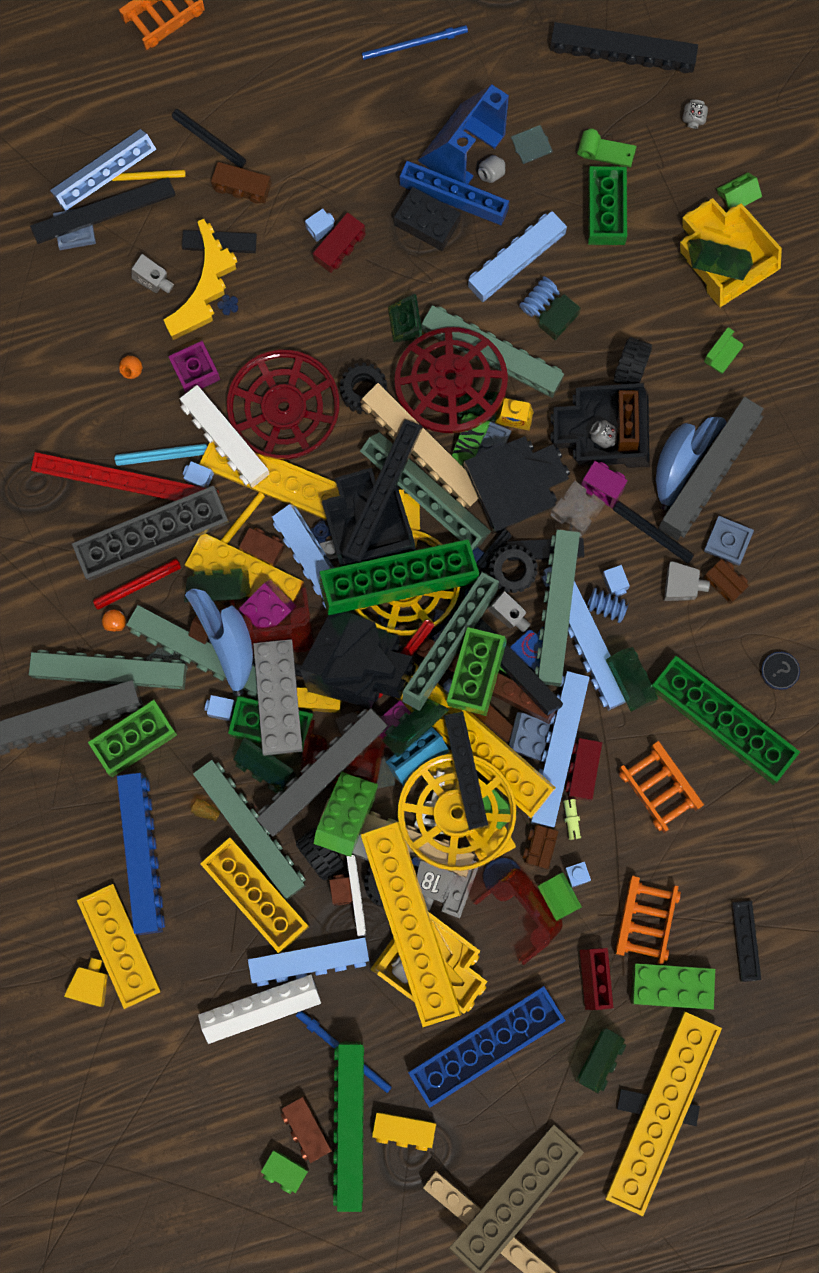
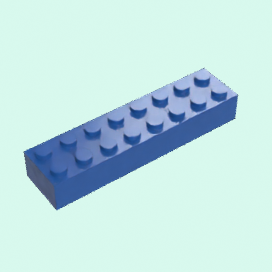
M141 773L117 776L134 934L163 932L165 927V917L161 915L160 908H163V898L159 896L158 888H161L160 876L156 874V869H159L158 857L154 855L157 843L156 838L152 836V830H155L154 819L150 816V811L153 810L152 800L149 799L147 791H150V782Z
M543 986L408 1073L430 1108L565 1022V1019Z

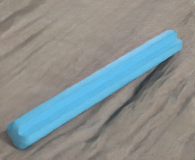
M207 444L115 455V463L117 466L204 455Z

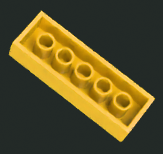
M231 838L227 839L200 863L278 953L286 949L309 928L306 922Z

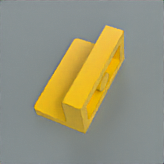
M399 490L410 528L419 531L420 504L407 493L404 494V490Z

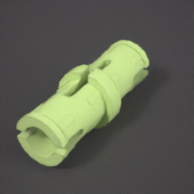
M576 799L570 800L571 808L569 807V800H565L563 803L566 812L565 823L568 826L569 840H574L573 831H575L576 839H580L578 823L580 817L577 816Z

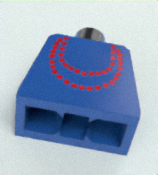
M529 630L510 648L535 673L536 666H540V659H537L538 647L542 648L543 640H539L540 631L536 634Z

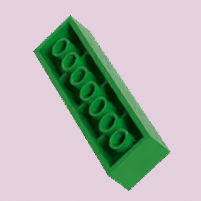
M469 539L319 571L318 581L327 614L333 615L474 584L478 579L479 571Z
M677 656L673 658L650 688L655 694L772 785L778 782L800 753L798 749Z
M340 1042L335 1048V1060H338V1067H335L334 1081H338V1087L334 1089V1102H338V1108L334 1110V1122H338V1128H335L334 1143H338V1149L334 1151V1164L338 1165L333 1177V1183L337 1185V1190H334L333 1206H337V1212H362L364 1042Z

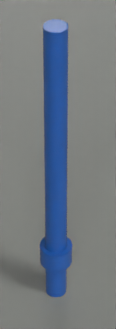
M466 25L454 29L452 27L446 28L445 31L363 52L362 58L366 60L445 38L447 40L455 38L454 36L468 33Z
M302 1011L296 1014V1017L307 1025L306 1028L309 1031L315 1032L331 1047L335 1049L339 1045V1042L319 1026L320 1023L315 1019L312 1020ZM364 1064V1074L383 1091L388 1093L392 1087Z

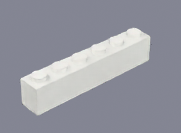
M198 385L180 398L182 404L180 408L186 415L190 414L194 418L192 422L198 429L202 428L205 433L203 435L208 442H214L217 446L215 449L221 457L225 456L229 460L227 462L229 467L233 471L237 470L240 473L239 478L244 485L249 484L253 488L270 475L268 468Z
M308 975L198 1014L201 1030L208 1044L319 1005L321 1001L312 975Z

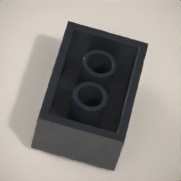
M412 187L394 217V225L443 251L461 221V212Z

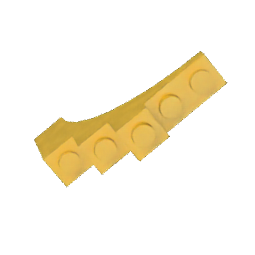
M204 219L197 222L205 247V260L201 279L188 301L179 310L164 319L165 326L173 340L213 321L211 315L214 312L208 303L225 295L223 289L226 288L223 280L218 278L236 270L235 263H237V259L234 253H230L227 248L222 250L223 248L219 240H215L212 235L214 230L211 224H206Z

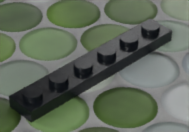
M462 711L444 715L469 831L488 827L464 713Z

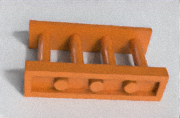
M132 0L120 8L119 12L125 24L133 21L144 35L142 39L144 48L148 50L155 47L159 41L194 17L200 16L205 9L202 0L196 2L184 0L189 7L182 12L178 11L171 0ZM158 1H162L174 16L166 23L153 8V5ZM143 11H147L159 28L150 32L138 15Z
M658 741L650 747L652 750L651 754L628 770L624 765L619 768V776L624 783H629L653 817V824L658 831L662 830L665 833L669 830L666 825L689 808L697 811L704 804ZM659 760L663 765L662 770L638 786L632 776L653 761ZM666 776H671L675 782L673 786L650 802L643 792ZM677 792H682L686 798L685 802L661 818L655 808Z
M631 876L615 955L624 956L625 952L631 951L657 957V964L663 965V962L668 960L669 950L666 947L675 903H679L681 892L678 891L679 886H673L672 891L644 886L639 882V877ZM644 893L670 899L668 911L639 905L638 902H635L636 895ZM638 912L665 918L664 930L634 924L631 921L632 914ZM637 932L662 938L660 950L632 944L630 941H627L628 934Z

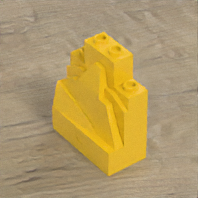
M712 198L709 201L703 202L695 210L687 212L682 217L683 229L689 236H686L680 242V251L687 259L688 264L707 284V293L719 307L727 304L781 269L782 248L742 203L730 208L726 213Z
M429 913L460 1011L465 1014L466 1011L469 1012L474 1006L475 998L485 991V984L488 982L469 968L470 965H474L479 959L478 954L480 950ZM393 937L370 970L414 1002L409 983H402L392 973L391 964L399 956Z

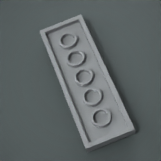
M292 639L254 643L263 756L301 752L303 749Z

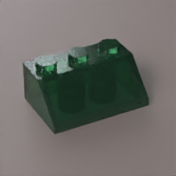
M693 239L687 242L692 268L743 281L753 265L751 253L745 249H738L703 239Z
M242 568L230 569L231 572H224L223 569H214L212 573H205V570L194 571V574L188 576L185 593L190 589L205 591L212 601L241 599L251 593L248 570L242 571ZM184 596V602H189L186 596Z
M633 647L623 649L606 659L631 712L657 702L658 697L655 689L652 687L647 673L638 658V654Z
M427 699L420 711L412 707L413 712L410 715L406 712L398 720L400 724L396 727L394 725L390 726L384 732L386 736L382 741L399 757L437 723L449 709Z
M246 738L243 739L233 759L237 763L235 767L244 773L248 770L253 774L251 777L259 783L262 781L268 783L267 788L276 794L279 791L284 792L287 789L286 785L296 775L292 768L272 755L263 756V749Z
M602 1028L575 1082L596 1093H599L600 1090L604 1091L608 1080H606L608 1073H613L616 1068L617 1062H615L617 1055H622L625 1050V1039L607 1028Z

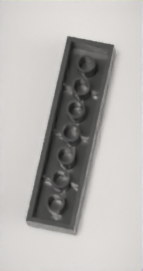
M746 397L743 398L658 528L676 541L679 540L680 536L683 538L686 536L692 526L690 521H696L703 509L700 506L705 507L713 494L711 490L715 492L723 479L722 476L725 477L733 464L732 461L735 462L743 446L746 445L764 417L761 415L764 408Z
M211 486L72 543L85 578L91 581L228 525L230 521L216 487Z
M131 680L0 721V755L8 754L14 748L18 750L29 747L28 744L36 742V744L44 743L49 737H63L66 735V732L72 730L73 732L82 731L88 725H92V727L101 725L107 719L111 721L122 718L121 715L129 713L131 715L144 707L139 688Z
M364 709L357 716L359 720L355 724L351 722L343 730L345 734L341 738L337 736L329 743L331 748L327 751L322 750L315 757L317 761L313 765L310 763L300 771L303 774L300 778L294 777L286 785L288 789L285 792L280 791L272 798L274 803L271 806L269 804L265 805L258 812L260 816L257 818V821L272 836L277 835L389 726L374 709Z

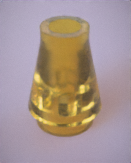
M197 798L190 812L194 813V816L216 822L221 811L217 810L203 798L202 800Z

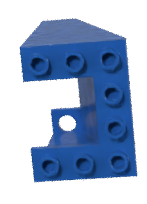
M491 84L461 103L418 161L432 171L469 184L474 175L466 171L467 152L476 139L464 132V130H467L495 149L505 136L509 95ZM459 138H466L468 144L461 147L457 144V140Z

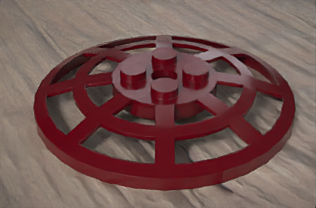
M460 327L440 328L418 337L403 352L395 371V389L400 405L422 427L440 433L465 432L485 423L500 408L508 387L506 363L498 348L480 333ZM452 332L469 334L482 341L473 346L464 341L453 340ZM445 333V341L434 343L425 350L417 346L419 342L428 337ZM453 345L467 348L470 351L463 357L453 354ZM445 346L446 355L436 359L429 354L434 349ZM489 346L499 360L501 371L490 370L487 359L480 351ZM412 351L418 357L413 364L411 375L400 378L403 362L408 353ZM477 355L483 364L484 370H473L469 361ZM423 359L431 364L428 373L417 374L418 367ZM454 373L456 377L453 380H448L446 375ZM474 377H485L483 386L478 393L471 387ZM490 378H502L500 392L495 402L490 405L483 398L489 388ZM429 381L431 391L424 396L417 382ZM412 383L413 390L421 401L415 410L406 402L401 391V385ZM466 393L473 398L466 404L456 406V398ZM438 395L448 399L449 407L440 406L431 401ZM477 403L486 411L474 420L457 424V413L466 411ZM426 407L437 412L449 413L450 425L434 423L420 415Z
M293 350L269 351L248 361L234 377L227 396V412L231 426L255 453L273 459L298 458L320 447L333 432L340 410L338 388L329 371L313 357ZM275 358L295 359L292 370L278 369L270 372L265 361ZM304 361L315 367L323 374L326 380L316 385L308 376L300 372L302 362ZM258 365L262 376L252 384L249 391L237 388L243 377ZM289 375L290 379L288 384L276 385L273 377ZM299 378L311 387V390L302 394L295 387L297 379ZM266 381L270 389L263 397L255 395L254 393L257 388ZM329 387L334 398L333 416L322 414L323 400L321 392ZM235 395L245 399L247 421L236 424L234 418L233 401ZM316 396L318 404L317 413L307 411L306 401ZM251 401L260 404L262 415L253 419L250 411ZM287 403L289 408L286 411H281L279 405ZM304 418L314 420L310 428L302 434L298 424ZM267 421L273 427L271 435L264 434L256 425ZM319 422L329 423L330 426L323 437L310 447L305 438L314 432ZM251 428L260 438L268 442L265 450H260L252 445L242 435L241 431ZM281 429H291L295 435L291 439H277ZM299 442L303 449L301 452L288 455L272 454L275 444L289 445Z

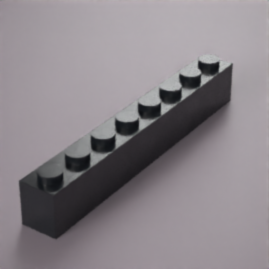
M555 22L550 51L558 54L569 53L574 56H588L592 59H607L611 62H626L629 65L639 64L648 68L659 67L663 70L693 73L699 44Z

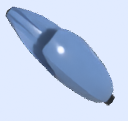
M707 418L696 431L694 425L684 423L672 432L663 447L657 465L656 485L661 502V510H670L693 469L715 437L727 424L724 418Z
M198 589L186 591L184 595L195 610L219 658L227 681L233 690V695H242L243 687L247 683L252 669L253 659L251 638L242 615L232 605L223 609L220 614L216 605L205 591Z

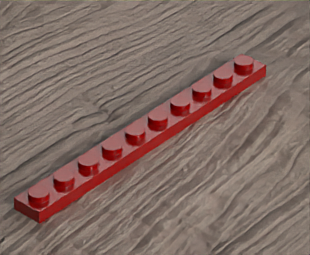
M37 452L34 454L31 467L32 472L170 501H177L206 489Z

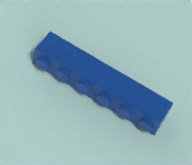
M406 161L400 175V186L410 190L414 187L440 202L501 226L509 210V200L409 161Z

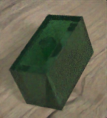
M565 294L561 298L557 297L552 302V307L549 311L545 310L539 317L538 327L554 340L578 317L581 310Z

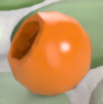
M128 355L122 358L119 364L120 373L127 379H135L141 374L143 369L142 362L135 356Z
M109 610L102 617V626L107 631H122L126 625V617L119 610Z

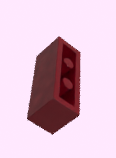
M347 212L314 251V261L330 273L334 269L337 270L341 266L343 258L352 253L354 245L364 239L366 235L365 225Z
M579 738L578 743L574 742L572 754H575V760L570 762L569 773H572L571 781L567 780L565 792H569L568 798L589 802L593 800L602 742Z
M608 948L580 950L585 1010L614 1008Z

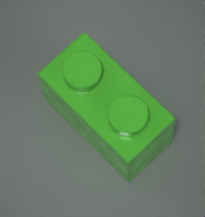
M274 1149L261 1173L264 1174V1179L271 1183H274V1181L281 1184L280 1188L291 1194L292 1191L294 1193L297 1192L309 1170Z

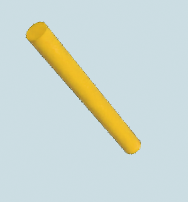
M185 170L121 173L112 181L162 179L168 177L180 178L186 177Z
M259 492L220 541L228 544L264 499V494Z

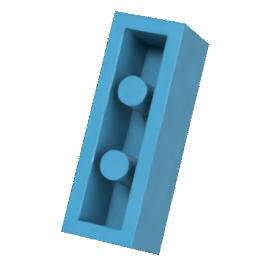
M431 727L388 759L386 764L393 776L404 786L412 773L421 765L433 758L447 754L449 749L442 736Z

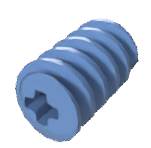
M544 276L543 280L539 281L538 286H535L533 291L529 293V297H526L524 302L520 303V308L530 317L534 315L540 317L541 315L538 310L544 312L543 304L549 306L548 299L555 300L552 294L559 295L560 293L556 285Z
M594 588L587 606L589 605L590 612L596 608L597 615L604 611L605 618L610 613L612 621L617 616L618 623H621L629 603L626 606L625 599L618 603V596L611 600L610 593L604 597L603 590L597 594V588Z

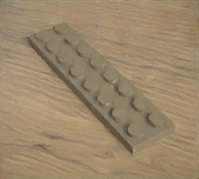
M553 1125L448 1249L473 1273H484L584 1152Z

